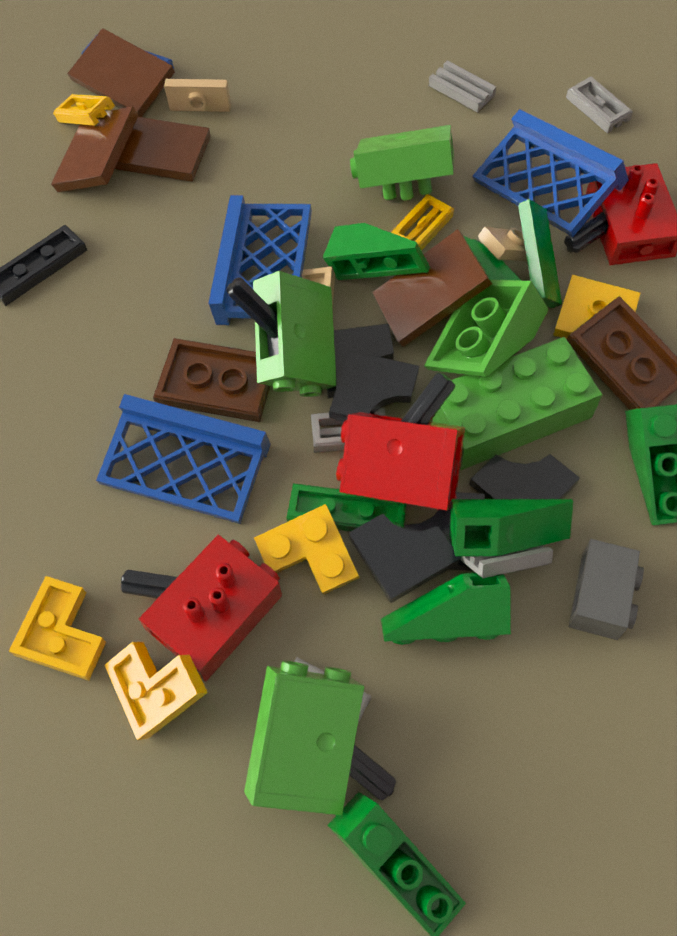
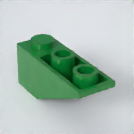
M677 404L626 410L629 449L651 524L677 523Z
M451 499L450 539L455 556H500L570 539L574 501L572 499Z
M465 573L456 576L381 618L384 642L392 641L401 645L411 644L415 640L422 639L451 642L456 640L457 637L474 636L478 639L490 640L497 638L499 635L511 634V591L505 575L501 574L482 578L477 573Z
M359 791L345 805L342 815H336L327 825L350 852L430 936H439L465 906L466 902L379 804Z

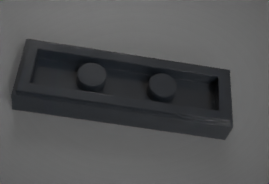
M63 225L0 267V301L7 306L85 253L87 251L85 243L69 227Z

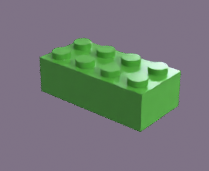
M562 337L510 357L487 377L463 375L453 379L455 389L432 420L434 423L465 427L460 464L461 471L491 459L496 454L501 455L592 418L602 393L566 338Z

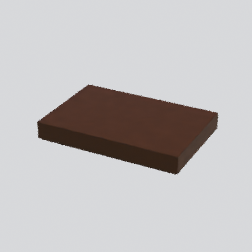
M102 28L67 74L72 81L98 96L110 97L113 104L120 108L133 106L139 114L138 117H142L164 88L165 80L170 79L175 71L173 66Z
M133 106L106 111L107 115L104 118H97L99 122L95 126L79 125L51 183L57 192L107 185L139 115Z
M138 117L115 169L193 182L211 137L210 128Z
M458 229L424 254L430 265L429 272L395 275L372 292L397 341L403 347L493 284Z
M620 296L566 338L570 346L629 410L657 407L677 390V356Z
M174 338L153 399L157 403L176 408L260 422L270 386L257 383L256 352Z

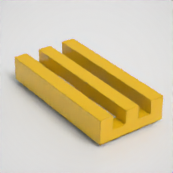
M72 94L54 110L53 114L59 123L95 126L99 122L97 118H104L107 115L105 110H112L115 105L111 98L107 96Z
M427 194L391 233L417 242L422 251L453 217L454 208ZM432 205V210L419 220L417 226L407 236H404L408 229Z

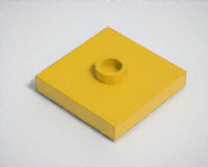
M572 274L553 336L567 338L618 296L636 312L641 293Z

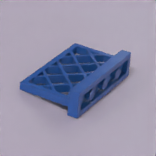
M519 109L511 119L514 127L472 177L478 184L517 206L528 198L535 202V196L553 192L554 203L542 206L547 209L549 224L574 237L615 188L620 191L629 181L624 161ZM516 140L525 143V151L508 155V150ZM545 154L550 156L549 164L532 168V158ZM526 160L527 170L510 174L509 164ZM504 166V176L493 179L486 177L493 168ZM570 167L575 169L576 177L557 181L556 171ZM551 173L552 183L534 187L533 177ZM528 179L529 189L519 192L511 191L510 183ZM594 181L603 184L597 192L583 195L582 184ZM577 186L578 197L559 201V190ZM579 206L580 212L571 223L561 219L560 210Z
M230 195L208 303L216 325H230L231 318H251L240 306H236L237 303L226 291L228 285L234 279L242 278L253 289L254 280L275 273L285 266L294 271L292 275L302 278L312 214L311 204H245L243 195ZM253 216H267L269 218L259 227L252 223ZM290 216H302V220L291 228L284 222ZM278 226L284 233L271 241L265 233ZM259 238L265 246L252 254L247 249V246ZM292 239L298 246L285 254L279 247ZM274 252L280 259L269 267L264 266L260 260ZM254 265L261 272L247 281L242 276V273Z
M124 394L119 406L122 415L96 481L105 486L241 524L262 459L267 457L271 446L266 432ZM130 425L143 428L148 437L131 447H128L125 441ZM150 430L156 431L158 433L152 435ZM170 435L178 437L182 448L163 457L156 443ZM185 440L192 441V443L187 445ZM152 445L159 460L139 469L133 454ZM204 445L213 447L218 457L198 467L191 452ZM219 449L229 452L222 455ZM187 454L194 470L174 480L167 464ZM238 455L251 457L249 469L233 477L226 462ZM128 458L134 473L121 480L110 477L114 465ZM222 464L230 480L210 490L202 474ZM163 467L170 482L156 490L148 488L143 477ZM198 477L205 493L192 500L183 498L178 487ZM139 480L141 486L133 484V482ZM244 481L242 489L240 490L237 484ZM234 487L239 496L234 512L219 508L214 496ZM174 489L177 496L168 494L167 492ZM209 499L212 506L204 504L203 502Z

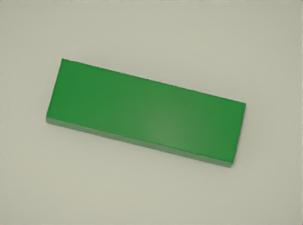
M528 199L519 203L518 208L530 281H532L546 306L552 309L563 304L547 209Z
M295 483L292 485L286 517L287 522L326 504L338 530L351 532L381 514H384L394 525L404 528L406 503L339 492L340 489Z

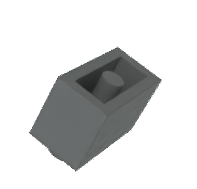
M590 539L582 553L569 628L618 640L627 628L632 629L634 627L638 605L632 604L634 590H639L644 574V568L638 566L640 551Z

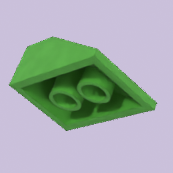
M491 280L492 285L452 313L424 367L427 370L482 377L490 375L534 339L549 310L532 281Z

